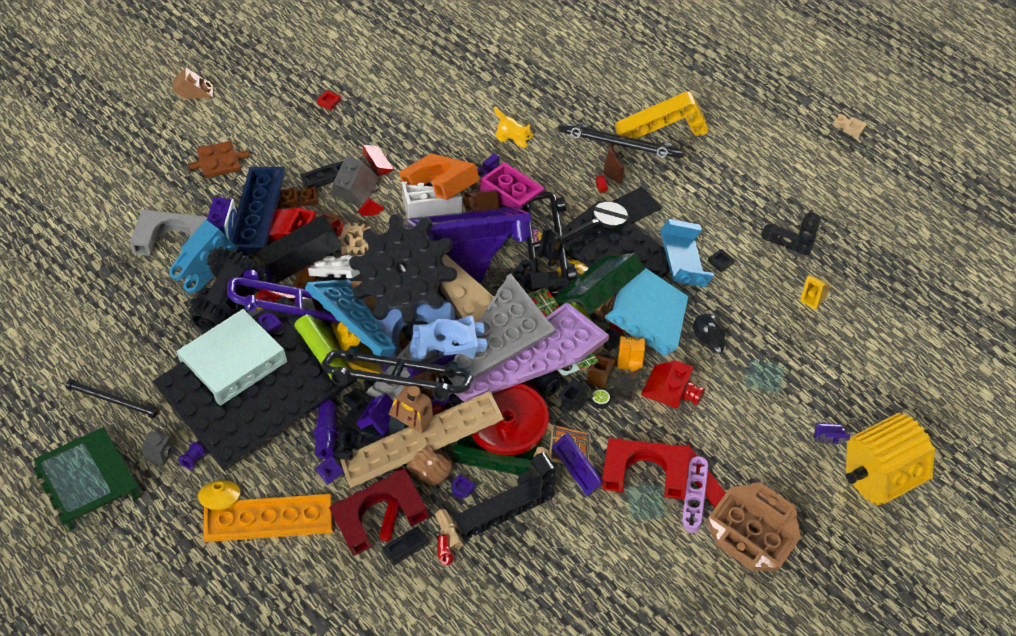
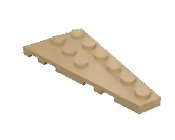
M445 254L442 260L443 264L454 268L457 271V278L452 282H442L439 284V287L456 310L459 319L473 316V321L478 322L494 296Z

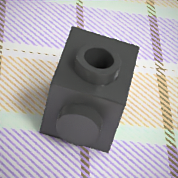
M152 430L141 446L145 460L164 466L173 451L170 436Z

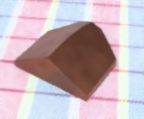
M609 144L603 174L621 184L624 165L619 163L614 152V144Z

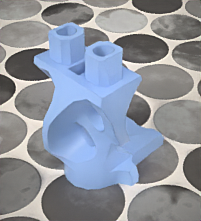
M467 316L455 321L437 319L427 325H413V336L409 348L411 361L422 362V359L426 358L427 353L435 349L443 351L444 355L463 354L474 359L476 352H485L487 348V340L476 337L483 336L484 324L474 322L473 316ZM438 335H444L445 339L439 341L436 337Z

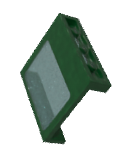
M636 253L602 257L553 298L560 307L565 303L570 304L574 302L578 304L581 302L587 313L591 314L646 268Z
M104 427L33 459L36 465L33 471L37 479L42 478L43 483H41L45 494L50 493L52 498L49 501L53 509L60 511L57 514L62 526L67 525L70 531L74 530L72 520L127 494H130L133 501L141 498L137 483Z

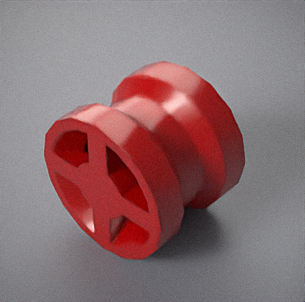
M690 382L683 393L682 400H689L693 405L698 406L705 393V388H698L694 383Z

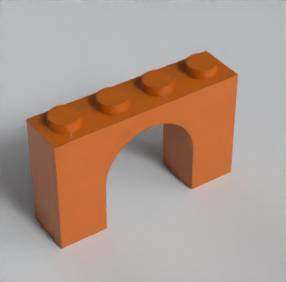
M432 153L399 172L401 181L407 182V185H418V183H424L425 185L431 181L436 197L445 200L450 199L480 180L475 164Z

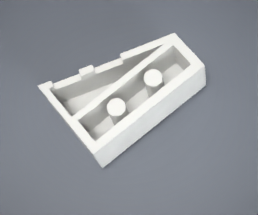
M401 181L402 199L407 218L462 213L461 193L445 200L436 197L432 186H424V183L407 185V182Z

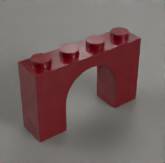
M405 469L396 471L391 476L381 481H376L372 486L359 490L352 496L339 500L329 507L353 556L373 547L363 528L364 514L372 505L383 501L397 504L402 509L411 527L430 517Z

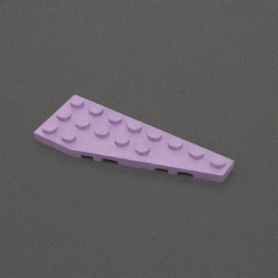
M565 303L546 317L555 329L553 335L474 379L466 392L454 394L466 402L488 391L493 394L580 362L608 341L609 335L569 303Z

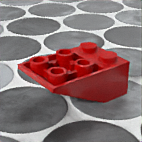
M299 207L276 210L267 243L271 244L316 219V212Z

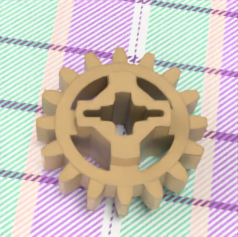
M357 223L354 226L348 224L347 229L343 227V231L338 237L342 246L338 250H341L342 255L348 253V255L352 256L367 253L368 244L363 239V232L366 229H371V227L365 228V224L358 226Z

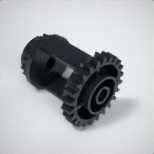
M215 247L214 250H211L206 261L216 280L207 295L196 294L190 301L191 308L189 312L192 322L206 332L235 314L230 308L233 301L227 294V283L231 278L243 277V273L246 270H254L258 273V281H267V275L264 274L265 271L260 269V265L255 264V260H249V256H243L242 252L238 254L234 249L230 251L227 247L225 249ZM235 285V293L237 295L239 291L253 293L254 291L258 292L259 290H262L243 285Z

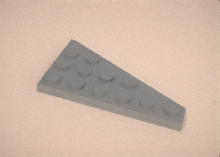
M509 274L487 306L482 317L478 320L479 323L484 324L483 336L476 337L487 340L485 352H476L474 359L463 354H456L453 361L459 365V368L470 371L474 380L555 333V329L512 274ZM455 376L449 379L453 385H461L465 378Z

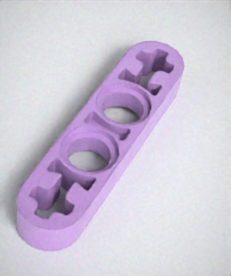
M700 456L692 458L689 463L683 527L690 533L698 532L702 526L708 462ZM697 464H701L700 475H696ZM698 481L702 483V487L700 489H693L691 484ZM691 500H698L700 505L693 508L688 503ZM691 514H695V523L693 526L689 525V522L691 521Z

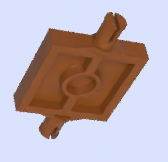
M232 141L197 148L198 161L188 163L189 170L200 168L205 178L240 171L239 159L249 158L248 150L237 153Z

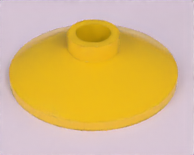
M228 480L212 481L199 490L198 500L202 506L208 509H225L234 505L239 500L241 495L240 488L237 484Z

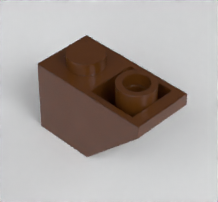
M497 190L463 192L462 203L465 210L486 211L499 209Z
M598 352L594 356L599 362L590 365L587 384L606 389L617 357Z

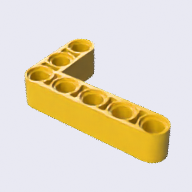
M684 92L618 121L615 124V130L617 135L637 139L683 118L687 120L695 136H699V134L705 135L708 132V126L694 95L691 92Z

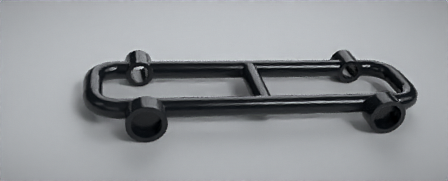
M584 122L577 125L560 124L558 126L560 132L570 134L573 138L583 137L655 153L661 158L666 156L683 158L685 156L684 150L673 147V144L669 141L657 144L590 129Z
M544 191L520 209L531 214L529 207L531 202L546 198L550 199L555 232L560 236L563 235L559 212L567 211L564 197L557 198L554 193ZM530 221L531 236L527 237L529 260L535 264V273H539L536 249L540 248L541 241L534 242L532 221ZM563 244L558 250L561 275L562 278L567 279L566 286H568L570 281H574L578 275L575 265L568 266L565 245ZM560 286L548 291L554 297L566 286ZM534 288L533 290L535 292L540 290L541 288Z
M351 346L348 351L334 350L329 352L321 365L323 371L332 374L331 379L336 385L342 386L346 384L349 377L409 387L417 386L418 388L433 390V397L438 401H446L450 393L466 392L473 381L472 373L466 369L459 368V365L454 361L444 366L385 356L379 357L378 355L360 353V350L355 346ZM335 358H345L350 363L358 360L395 366L391 375L334 367L330 364ZM403 368L442 373L448 378L461 376L465 379L461 385H450L399 376Z

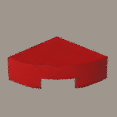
M369 197L358 212L364 216H373L380 213L384 207Z

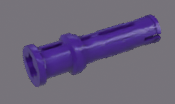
M198 440L191 443L189 450L184 455H181L178 460L183 467L193 470L196 462L206 455V449Z

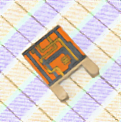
M548 423L546 434H550L549 451L543 447H538L534 457L539 453L545 452L552 462L564 464L552 446L564 434L569 433L589 460L590 434Z

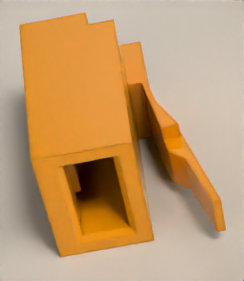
M621 336L617 368L631 370L630 380H638V373L643 365L645 339L640 338L638 341V338L637 340L636 338L631 340L630 337L628 340L629 337L626 339V337Z

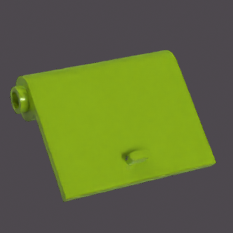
M304 315L295 322L294 327L321 365L329 352L341 350L336 335L331 328L313 316ZM335 358L330 364L334 367L351 369L345 358Z

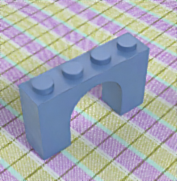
M444 302L440 309H433L428 304L423 303L417 307L416 321H424L429 324L437 319L455 321L456 310L448 302ZM393 309L383 320H377L374 317V322L381 325L380 331L387 334L396 347L393 355L385 357L397 358L398 336L407 323L403 321L401 312ZM438 335L436 338L442 341L445 339V336ZM431 350L435 356L444 355L443 351Z

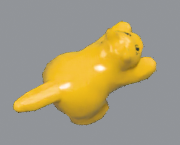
M494 107V112L500 119L497 131L495 132L497 139L501 142L513 139L518 146L526 148V140H530L533 137L530 124L523 127L514 118L505 116L497 107Z

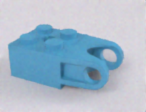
M205 220L181 247L183 251L171 266L169 275L176 281L186 278L183 285L184 289L190 294L196 293L214 277L206 261L211 250H214L215 247L218 249L219 247L223 249L227 247L230 251L233 249L237 251L238 248L217 227ZM182 268L181 272L175 275L176 270ZM196 281V285L193 288H189L190 284Z

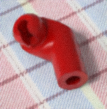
M438 535L437 556L442 565L449 566L454 560V555L448 547L449 535Z

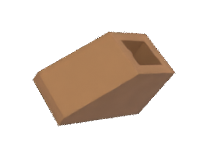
M185 68L173 79L172 91L185 99L212 98L213 84Z

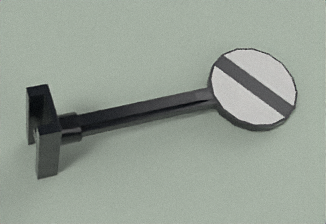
M604 201L594 206L593 220L562 236L549 226L544 228L538 257L542 258L545 256L549 260L548 265L550 267L555 265L558 250L564 243L599 225L607 228L623 227L628 221V211L618 203Z

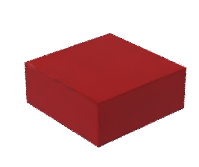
M326 90L317 99V104L332 110L341 101V96Z

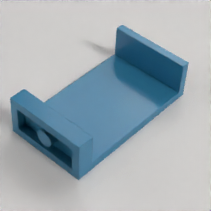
M668 219L661 228L660 233L673 282L706 287L714 277V273L705 272L702 269L695 243L696 237L702 231L701 226Z

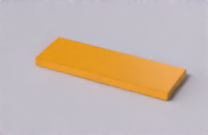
M331 494L238 500L234 505L219 510L204 507L203 540L204 542L333 533L332 513L329 509L332 506Z

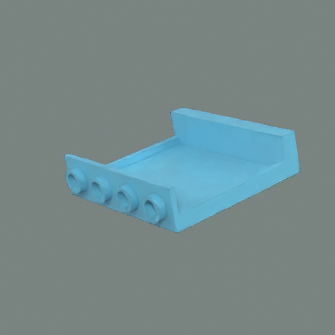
M645 269L617 292L613 310L605 315V318L634 337L645 339V344L660 354L667 356L678 349L688 296L648 269Z

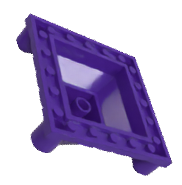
M514 207L426 216L432 221V228L429 233L430 238L434 241L445 237L451 239L453 248L446 255L478 283H482L491 258L507 240L508 235L512 234V238H516V241H527V237L531 236V214ZM423 217L404 219V225L407 228H413Z

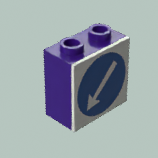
M213 198L207 221L217 227L228 239L237 213L234 199Z

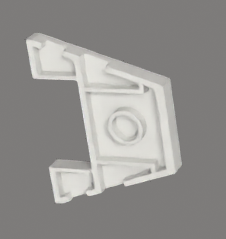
M351 255L339 258L327 256L323 258V261H317L315 265L308 268L309 276L321 277L334 274V277L338 278L341 275H346V278H353L360 274V272L350 268L349 260L353 257Z

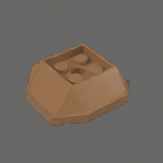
M761 482L729 488L706 520L715 544L754 571H778L801 538L796 518V506Z

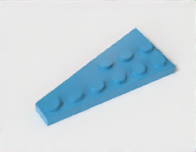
M350 280L307 282L305 289L311 294V297L318 300L324 309L330 311L336 320L342 322L375 355L380 357L394 354L396 347L387 334L380 331L381 325L374 322V316L364 300L356 299L353 296Z

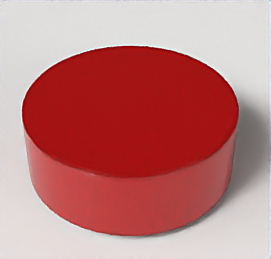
M596 176L595 182L599 193L607 192L604 176Z

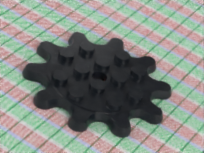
M394 214L389 218V229L386 233L378 234L373 229H366L363 232V239L368 244L367 253L363 256H353L349 260L350 268L361 271L363 274L362 282L353 289V296L359 300L368 296L373 297L376 300L373 316L377 320L385 319L391 310L397 309L401 312L405 323H414L417 319L416 310L420 304H428L433 309H440L443 306L444 301L438 293V286L442 282H452L457 278V271L452 267L445 266L442 261L443 256L453 248V242L446 237L438 241L432 240L429 235L432 221L427 217L421 218L415 227L407 228L404 225L402 216ZM400 263H405L407 266L406 271L403 273L397 272Z

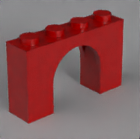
M608 438L602 490L623 493L625 474L628 468L639 461H651L661 466L665 471L664 497L685 500L690 447L649 443L640 440L630 441L621 438Z

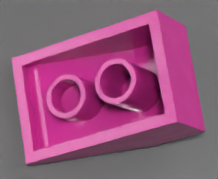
M505 162L480 179V191L497 190L498 204L503 206L521 208L545 190L544 187Z

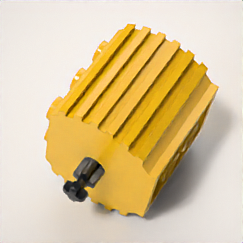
M897 413L850 437V440L847 441V474L845 477L848 483L853 484L861 496H864L866 501L870 500V503H875V505L886 504L933 479L935 447L932 446L928 433L925 434L924 428L920 427L917 421H913V418L911 416L907 417L905 413L903 415L902 413Z

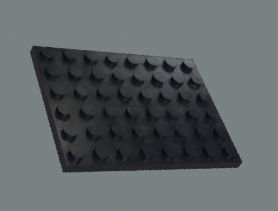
M285 296L274 302L293 306ZM263 309L252 317L258 323V319L262 314L272 313L282 322V327L271 333L270 336L284 349L287 362L221 406L216 402L214 394L184 362H181L152 381L155 388L223 471L235 465L357 381V378L349 377L346 384L342 386L333 383L329 375L323 371L321 363L294 327L295 322L302 316Z

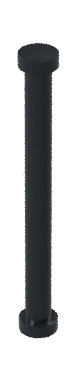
M71 378L66 383V390L72 391L73 389L147 414L152 419H154L158 412V408L155 406L148 407L77 383Z

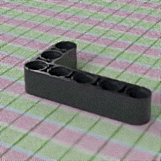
M545 452L537 454L530 462L529 481L463 511L456 517V523L466 538H472V535L476 536L491 529L490 526L495 527L509 520V517L514 518L526 512L528 508L530 510L545 503V500H551L555 495L557 468Z

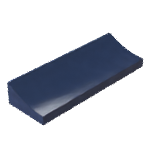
M285 167L249 168L229 240L238 248L236 253L242 252L243 255L258 253V250L267 245L286 173Z

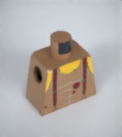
M405 386L395 398L389 415L422 433L433 420L431 399L421 393L417 386Z

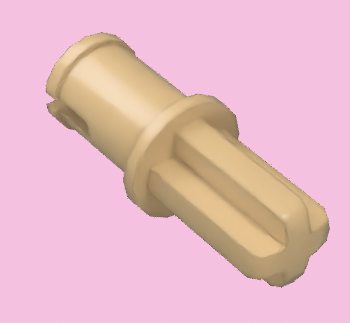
M446 509L438 510L435 513V517L441 527V534L449 535L448 544L450 550L461 547L463 544L457 534V526L452 523Z

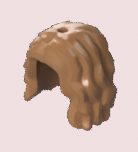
M426 445L422 451L415 455L414 460L408 462L406 469L419 482L436 486L450 475L453 466L452 460L445 456L442 451H433L430 445Z

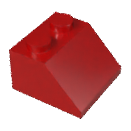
M677 360L654 365L641 396L678 409L683 393L691 381L694 366Z

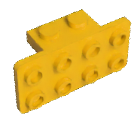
M333 322L331 324L341 350L348 351L351 346H355L360 350V353L372 354V350L363 344L354 333H351L342 322ZM346 360L348 366L353 370L383 374L380 364L358 360L350 363Z

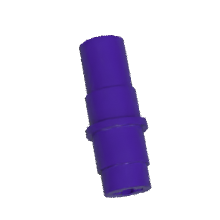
M329 400L319 406L318 419L314 430L315 455L320 459H328L330 456H333L338 436L336 421L337 405Z

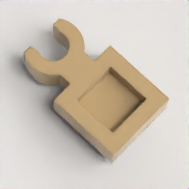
M839 114L838 118L834 121L835 127L844 128L843 132L857 138L861 136L867 123L853 117L847 119L842 114Z

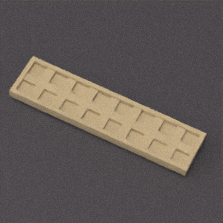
M488 391L433 416V420L422 433L408 427L352 452L354 458L351 461L340 459L350 488L360 485L367 480L414 460L415 455L422 451L426 445H430L433 451H436L445 445L503 420V417L491 392Z

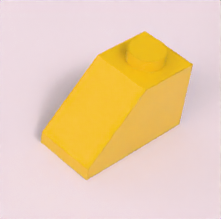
M808 275L800 302L817 310L827 297L830 284Z

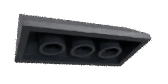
M322 215L258 250V253L277 284L337 251L342 246L333 227L326 217Z

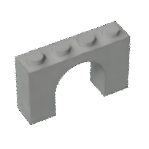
M142 210L130 240L132 254L151 256L156 240L162 234L169 231H182L187 233L190 238L201 224L207 220V217Z

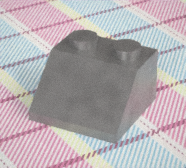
M346 155L333 182L331 195L362 206L371 196L378 177L364 162Z

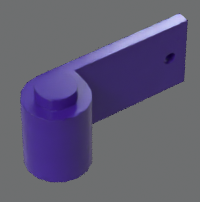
M819 422L815 424V442L837 445L850 439V435L845 434V429L842 428L841 424Z

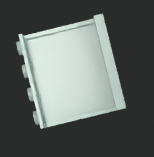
M244 309L176 351L180 363L184 362L210 389L220 406L287 362L284 349Z

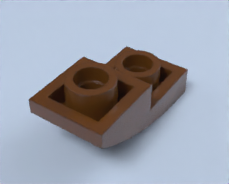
M295 186L280 192L279 202L281 207L319 204L316 187L298 191Z

